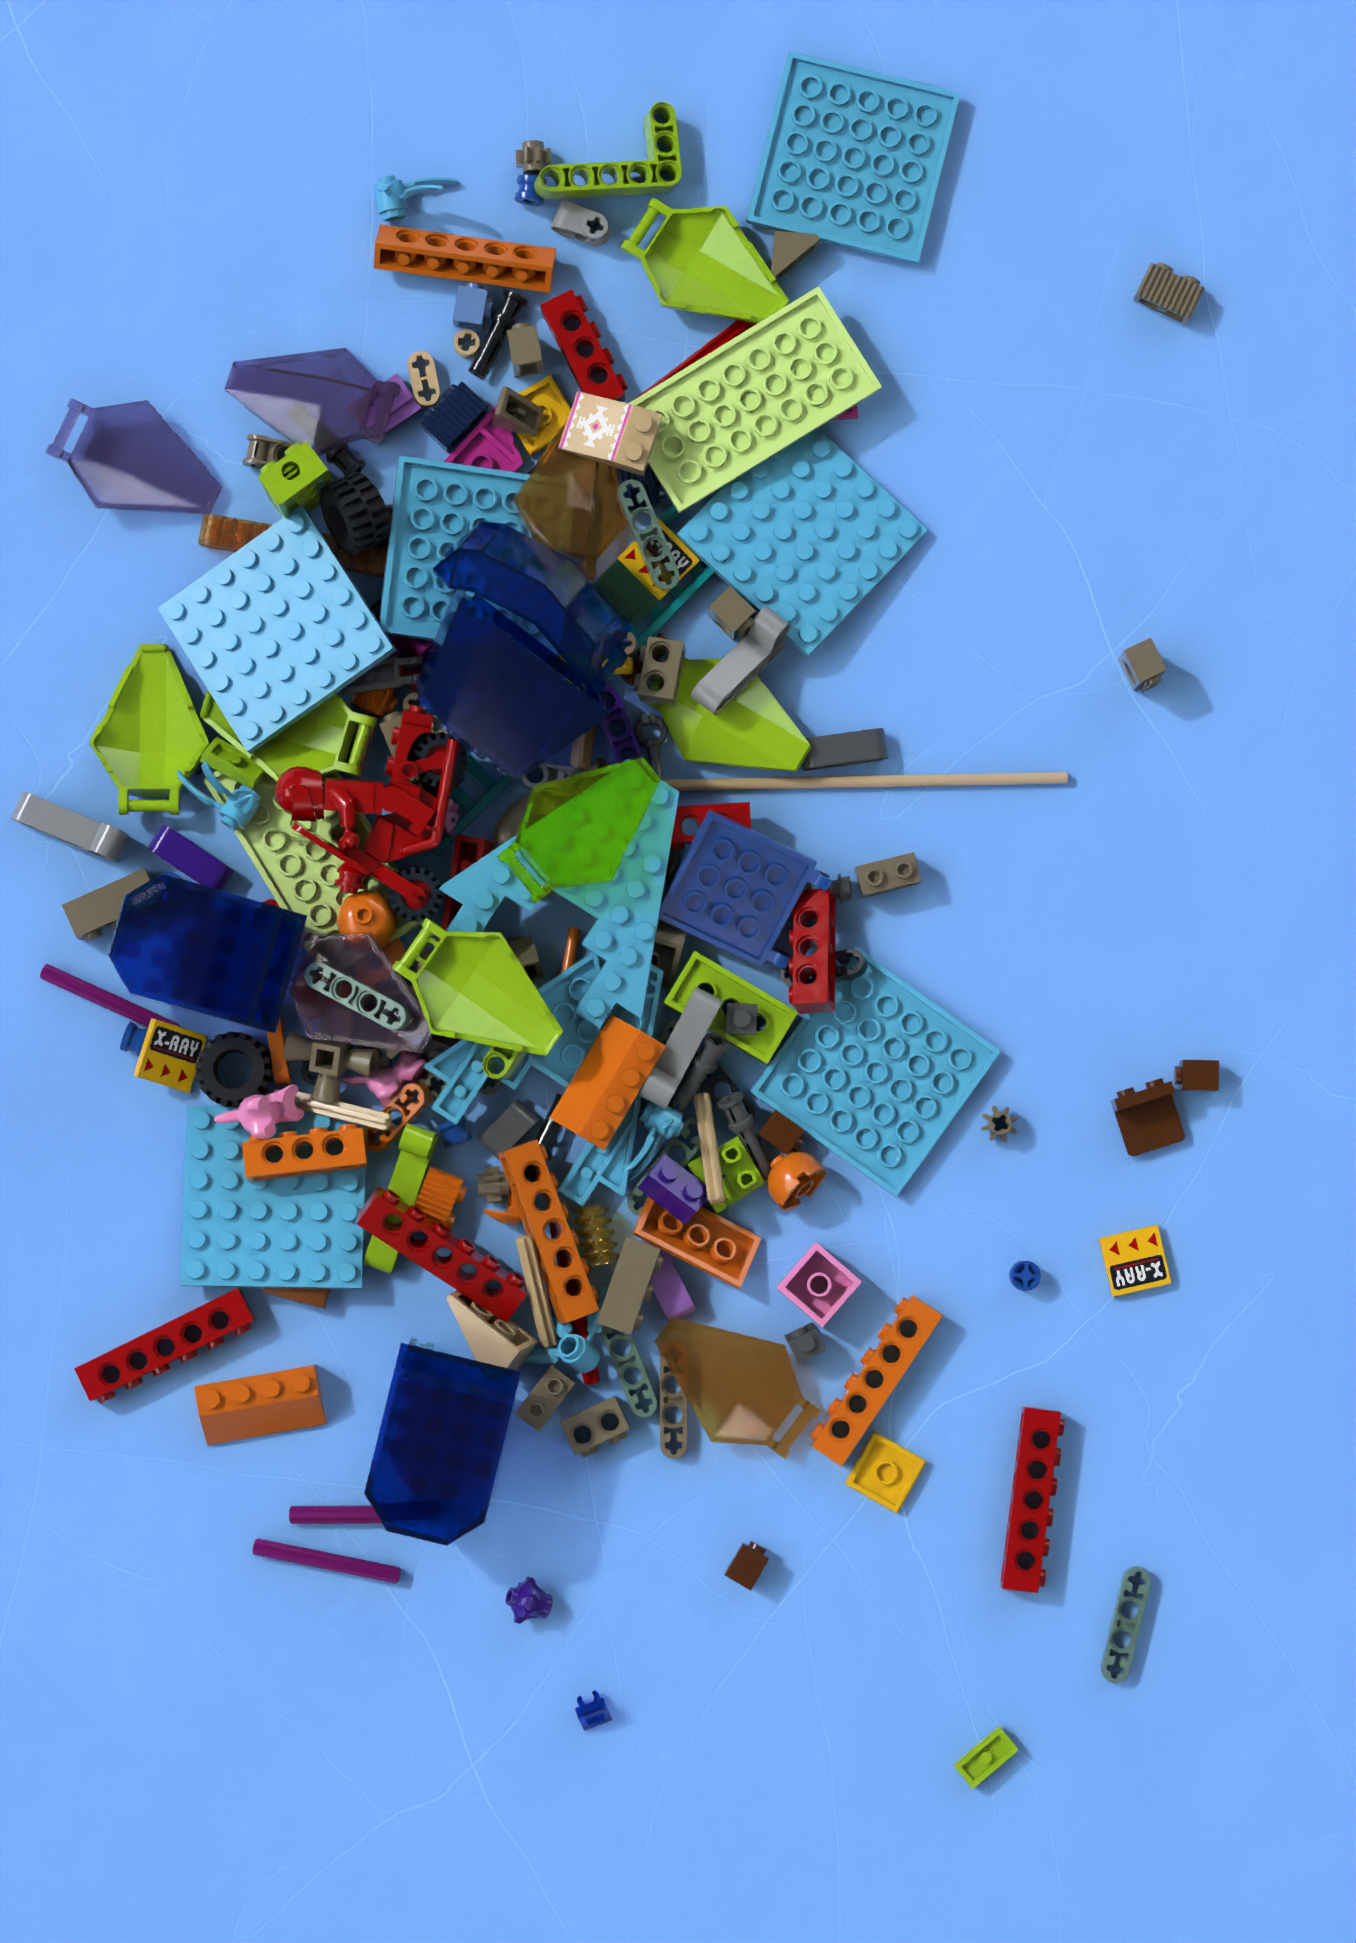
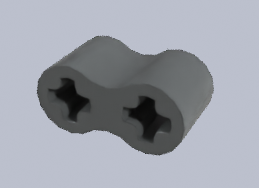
M517 1099L478 1140L499 1160L497 1153L514 1147L534 1127L539 1119Z

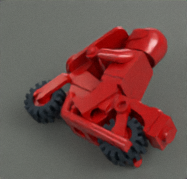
M410 705L409 710H402L400 726L393 727L391 744L396 745L394 757L388 756L385 774L391 775V783L384 785L382 781L325 778V782H322L320 771L296 766L289 768L278 778L275 796L280 807L291 815V820L294 821L291 826L294 830L344 861L337 868L339 878L335 879L334 883L340 885L339 891L357 894L358 889L365 888V884H362L363 877H369L371 874L389 886L388 899L396 914L408 921L418 922L426 917L430 918L431 915L439 910L438 908L443 900V892L439 890L441 886L439 879L427 868L408 866L396 872L384 863L425 852L440 845L451 788L453 784L463 777L468 766V755L464 745L455 736L439 732L423 737L415 747L413 759H407L410 747L415 739L423 733L431 732L434 717L432 714H427L428 708ZM418 775L425 783L437 787L436 796L408 779ZM382 808L385 811L392 812L376 817L364 846L365 851L358 847L359 837L353 827H356L355 812L382 814ZM324 810L339 811V820L341 827H343L337 838L339 848L297 821L317 822V820L324 819Z

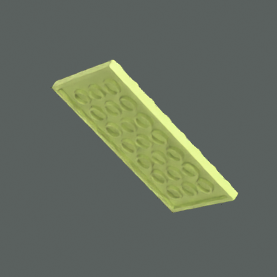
M818 286L628 404L662 414V423L648 465L680 514L876 393L882 386Z
M219 771L213 773L218 781L231 793L243 785ZM339 772L322 776V782H325V778L343 779ZM265 773L252 789L261 796V800L258 803L260 807L244 830L237 828L234 832L312 961L329 964L343 972L378 951L355 950L346 944L338 932L336 919L339 907L345 898L351 895V893L339 891L340 885L334 884L335 879L339 878L337 868L344 861L292 828L291 825L294 821L291 820V815L285 812L276 800L275 787L277 781ZM204 778L203 781L214 799L224 805L228 797L225 794L219 793L209 783L207 778ZM324 810V819L317 820V822L297 821L339 848L337 838L343 830L339 820V811ZM355 812L356 827H353V829L357 832L360 840L358 847L365 851L364 846L372 826L364 813ZM393 861L384 863L396 872L399 871ZM371 874L369 877H363L362 884H365V888L358 889V892L363 890L378 892L388 899L389 886ZM396 914V933L389 943L421 925L425 919L418 922L408 921ZM319 971L325 982L330 980L322 974V971Z

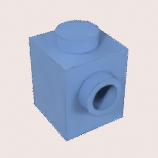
M466 283V286L458 285L453 314V325L455 327L483 331L485 317L491 318L493 300L489 299L488 290L483 289L484 286L477 283Z

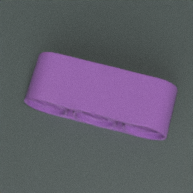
M661 1249L659 1254L665 1256L659 1273L653 1272L649 1283L655 1285L653 1291L670 1324L695 1312L696 1309L669 1253Z

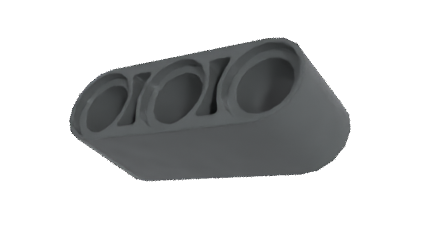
M868 729L805 738L811 745V750L802 764V770H818L888 759L884 729Z

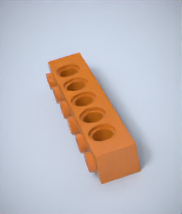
M380 224L375 241L373 268L550 293L555 270L556 249Z
M532 1140L497 1153L526 1234H529L534 1239L543 1281L558 1322L569 1323L599 1311L597 1303H600V1298L596 1288L590 1286L587 1275L590 1273L586 1260L579 1256L577 1250L579 1240L573 1229L570 1230L566 1218L569 1217L568 1209L563 1201H559L556 1192L559 1188L558 1182L553 1172L549 1173L546 1165L548 1155L543 1144H539L538 1140ZM528 1165L532 1166L536 1171V1178L533 1182H529L524 1175ZM538 1194H542L547 1201L546 1207L542 1211L535 1206V1198ZM549 1222L553 1223L557 1228V1234L553 1239L548 1238L545 1233V1227ZM559 1251H563L567 1256V1263L564 1267H559L555 1260L556 1254ZM570 1279L577 1283V1292L573 1296L569 1295L566 1291V1284Z
M913 1295L909 1299L905 1297L901 1299L894 1310L897 1317L892 1324L886 1322L877 1335L881 1341L875 1350L869 1347L860 1361L864 1366L858 1375L853 1372L843 1387L847 1391L840 1400L836 1397L826 1411L830 1414L826 1423L823 1425L819 1422L810 1435V1438L814 1440L811 1446L841 1467L943 1316ZM905 1320L913 1321L916 1326L915 1334L908 1338L902 1336L899 1331L900 1324ZM888 1345H894L899 1350L898 1359L891 1363L886 1362L882 1355L884 1348ZM872 1370H878L882 1375V1383L875 1388L869 1387L866 1383V1375ZM855 1395L862 1396L866 1402L865 1408L858 1413L852 1412L849 1408V1401ZM839 1420L845 1421L849 1426L847 1435L842 1438L835 1437L832 1433L833 1424Z

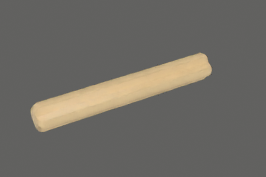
M300 1091L295 1096V1106L306 1112L382 1131L388 1130L389 1126H391L392 1121L389 1113L341 1101L335 1103L321 1102L311 1097L312 1094Z
M707 1092L697 1093L694 1095V1105L707 1198L710 1204L722 1203L725 1200L711 1097Z
M525 1234L516 1238V1245L540 1344L545 1348L555 1346L558 1339L534 1239L529 1234Z

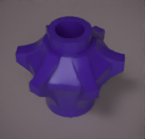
M527 1576L526 1580L523 1583L519 1582L516 1588H509L505 1603L511 1606L514 1622L521 1624L531 1618H547L552 1609L553 1598L552 1595L546 1594L545 1591L536 1585L534 1578Z

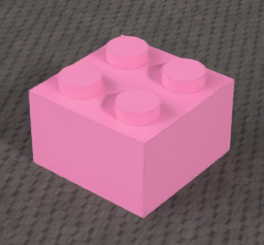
M814 1242L777 1285L776 1289L823 1328L862 1281L822 1246Z

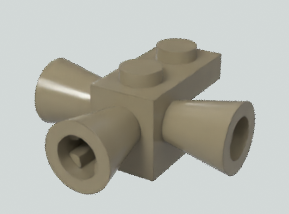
M326 1006L323 1010L321 1035L319 1038L313 1041L293 1031L287 1036L284 1046L285 1061H310L308 1071L319 1073L311 1095L317 1101L328 1103L341 1101L339 1075L348 1069L369 1078H373L376 1074L379 1064V1050L352 1049L356 1011Z

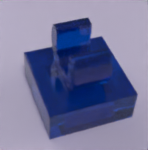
M596 1690L592 1691L594 1696L593 1702L585 1704L581 1696L577 1697L579 1707L575 1708L584 1731L612 1720L604 1698H601Z

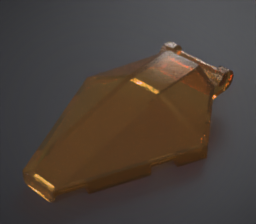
M566 420L536 463L537 466L528 480L523 483L513 498V501L527 529L530 530L537 548L534 570L543 573L548 570L581 578L582 582L592 584L596 575V560L626 528L628 523L617 498V489L620 485L616 468L558 449L567 423ZM548 551L584 559L583 567L548 559Z
M675 1317L671 1318L654 1341L711 1442L767 1445L785 1459L790 1453L788 1449L812 1417L816 1418L821 1412L820 1409L802 1396L784 1344ZM798 1404L803 1408V1411L778 1443L772 1436L795 1405Z

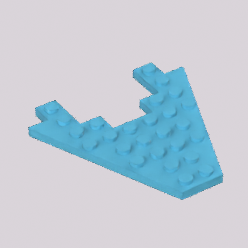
M627 759L441 885L439 890L462 904L447 931L482 932L504 896L531 912L546 887H548L597 919L581 945L606 960L574 1012L598 1028L602 1026L616 1003L640 1018L643 1014L679 791L630 759Z
M591 952L537 988L563 1029V1033L547 1056L526 1052L511 1077L499 1081L515 1090L530 1066H533L567 1088L610 1014L652 1037L664 971L651 963L643 1014L640 1018L616 1003L602 1026L598 1028L574 1012L606 960ZM461 1039L424 1065L423 1068L446 1082V1085L431 1106L432 1110L457 1125L488 1077L482 1069V1062L491 1046ZM497 1058L493 1062L492 1069L496 1074L501 1073L505 1068V1063L502 1058ZM642 1088L606 1149L602 1150L588 1141L558 1186L557 1190L582 1207L598 1182H601L622 1197L625 1194L629 1173L626 1167L631 1162L642 1098L639 1094Z

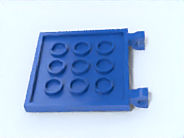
M709 809L661 900L658 919L761 968L767 960L785 970L790 959L787 957L788 953L778 948H772L806 883L809 882L827 891L832 880L829 878V874L814 869L817 864L816 860Z

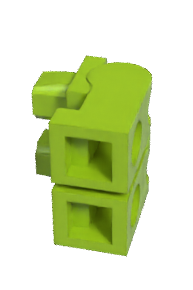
M738 1136L718 1147L721 1173L726 1175L722 1179L725 1200L722 1203L710 1204L715 1214L765 1183ZM701 1156L687 1163V1166L693 1176L706 1185Z

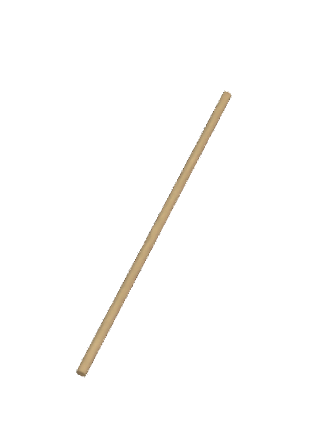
M1033 772L664 779V782L678 791L1068 784V773Z

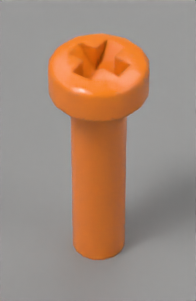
M569 928L562 971H557L556 976L575 964L580 929Z

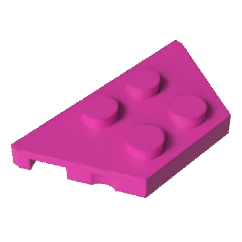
M496 406L444 461L516 473L523 466V461L511 431L491 425Z

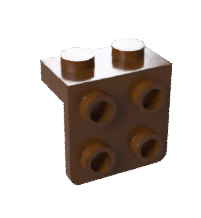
M1162 1078L1145 1083L1147 1088L1145 1090L1135 1092L1134 1087L1116 1092L1118 1098L1111 1100L1129 1156L1140 1155L1184 1140L1185 1134L1172 1096L1175 1093L1172 1081L1164 1083Z

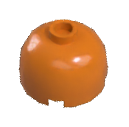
M363 890L357 894H351L345 898L339 907L336 919L338 932L346 944L355 950L375 951L381 949L391 941L397 928L396 912L392 909L389 900L378 892Z
M792 1152L786 1156L780 1154L770 1164L772 1169L768 1174L767 1188L778 1206L783 1211H789L801 1204L798 1198L804 1194L809 1197L815 1192L826 1177V1172L824 1171L826 1168L816 1158L805 1152Z

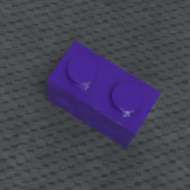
M665 1153L638 1186L639 1190L683 1224H686L707 1199L706 1185Z

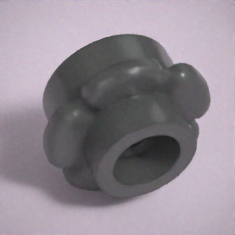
M838 874L837 880H832V893L836 898H839V903L852 899L850 876L841 877V874Z

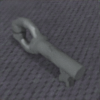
M649 713V715L641 714L642 717L636 722L634 727L637 742L648 750L651 766L647 771L664 781L659 748L667 738L668 727L665 721L656 716L655 713ZM649 723L651 725L658 724L661 732L660 736L646 740L642 736V726H649Z

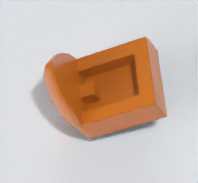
M510 1187L505 1212L489 1209L483 1210L489 1217L504 1224L518 1226L521 1220Z

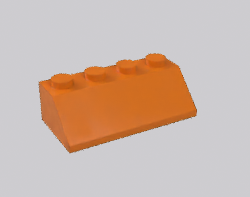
M610 1014L549 1118L600 1149L605 1150L666 1045Z
M317 1364L194 1386L199 1418L207 1445L327 1424Z

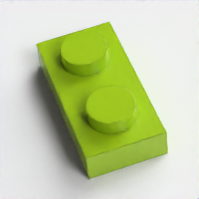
M218 737L203 751L200 759L202 763L207 761L211 768L251 789L254 788L266 773L235 746Z
M998 1725L952 1765L970 1787L974 1789L1018 1752L1019 1749Z

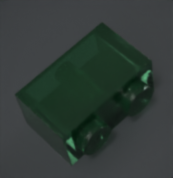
M619 559L614 560L590 584L594 589L591 593L592 596L603 606L608 603L615 611L612 616L623 627L627 624L631 628L635 627L660 602Z

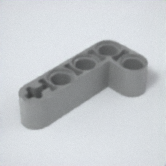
M765 606L754 618L748 635L698 682L691 693V697L711 713L717 715L780 653L791 624Z
M25 791L22 792L11 819L115 863H119L130 837L120 829L102 822L99 823Z
M698 987L694 989L666 1043L664 1051L652 1069L639 1096L666 1110L723 1000Z

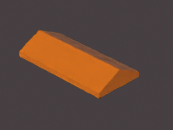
M650 1197L647 1198L641 1209L633 1231V1235L661 1248L665 1252L737 1289L741 1288L762 1239L758 1235L702 1206L686 1224H683Z

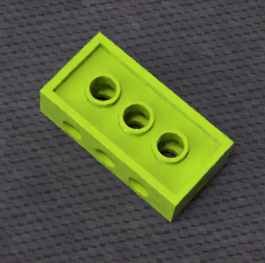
M307 441L302 444L297 442L290 446L284 452L285 457L277 463L275 460L267 463L260 470L262 474L258 476L268 499L282 518L285 517V519L290 515L289 513L299 506L303 505L308 512L319 506L321 488L333 482L329 470Z
M694 951L665 999L664 1005L681 1015L696 987L699 988L702 985L711 987L714 993L713 996L723 1000L707 1031L721 1035L729 1044L767 1066L798 1012ZM730 1000L739 1004H758L757 1016L763 1018L765 1028L756 1032V1035L726 1034L727 1015L723 1012L722 1005Z

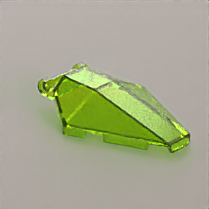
M641 757L536 785L531 789L515 841L498 854L497 857L502 863L506 862L532 894L529 897L535 904L553 889L609 883L613 880L627 846L631 843L647 811L660 778L647 761ZM518 850L538 877L545 882L543 886L538 884L516 857L515 853Z

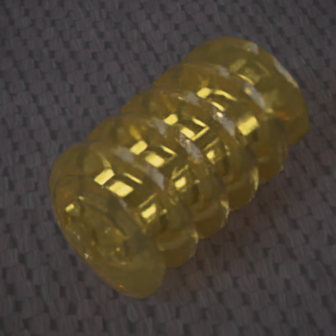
M595 1204L571 1210L572 1213L581 1214L580 1217L574 1220V1224L584 1226V1228L577 1232V1236L587 1238L579 1245L580 1248L590 1250L582 1256L585 1260L593 1262L588 1265L589 1268L613 1263L620 1256V1253L611 1252V1249L618 1245V1241L608 1240L610 1236L615 1234V1229L605 1228L606 1225L612 1222V1218L602 1216V1214L610 1210L609 1206Z

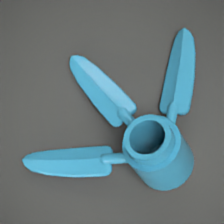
M394 175L381 177L378 179V184L373 186L378 213L382 215L383 221L386 222L405 218V210L408 209L406 198L421 192L443 191L442 185L432 184L460 186L461 183L453 178L428 177L403 184L402 180H396Z
M207 761L202 764L203 773L209 783L219 793L225 794L228 797L224 805L205 795L180 770H177V776L183 785L205 804L218 808L220 816L223 817L221 823L233 831H236L237 828L244 830L260 807L258 803L261 800V796L245 785H241L239 789H235L231 793L218 781Z
M650 1101L646 1102L638 1116V1120L643 1122V1126L649 1129L650 1132L639 1154L626 1167L627 1171H631L639 1164L628 1175L627 1181H632L645 1170L658 1153V1148L663 1139L669 1140L671 1136L676 1138L685 1123L681 1121L683 1114L669 1106L665 1110ZM655 1133H656V1134L659 1135V1136H658L657 1140L655 1141V1143L653 1144V1142H654V1140H655V1136H654V1135H655ZM651 1146H652V1149L650 1150V1152L648 1153V1155L645 1157V1155L647 1154V1152L649 1151V1149H650Z
M602 1285L598 1290L600 1303H597L599 1311L591 1314L587 1326V1331L589 1332L587 1339L578 1334H570L573 1331L570 1322H558L551 1300L548 1299L555 1331L561 1338L558 1348L533 1349L524 1362L553 1365L557 1364L559 1358H561L578 1372L587 1373L592 1371L599 1362L600 1353L598 1348L591 1344L594 1333L599 1334L602 1331L603 1325L596 1322L607 1289Z

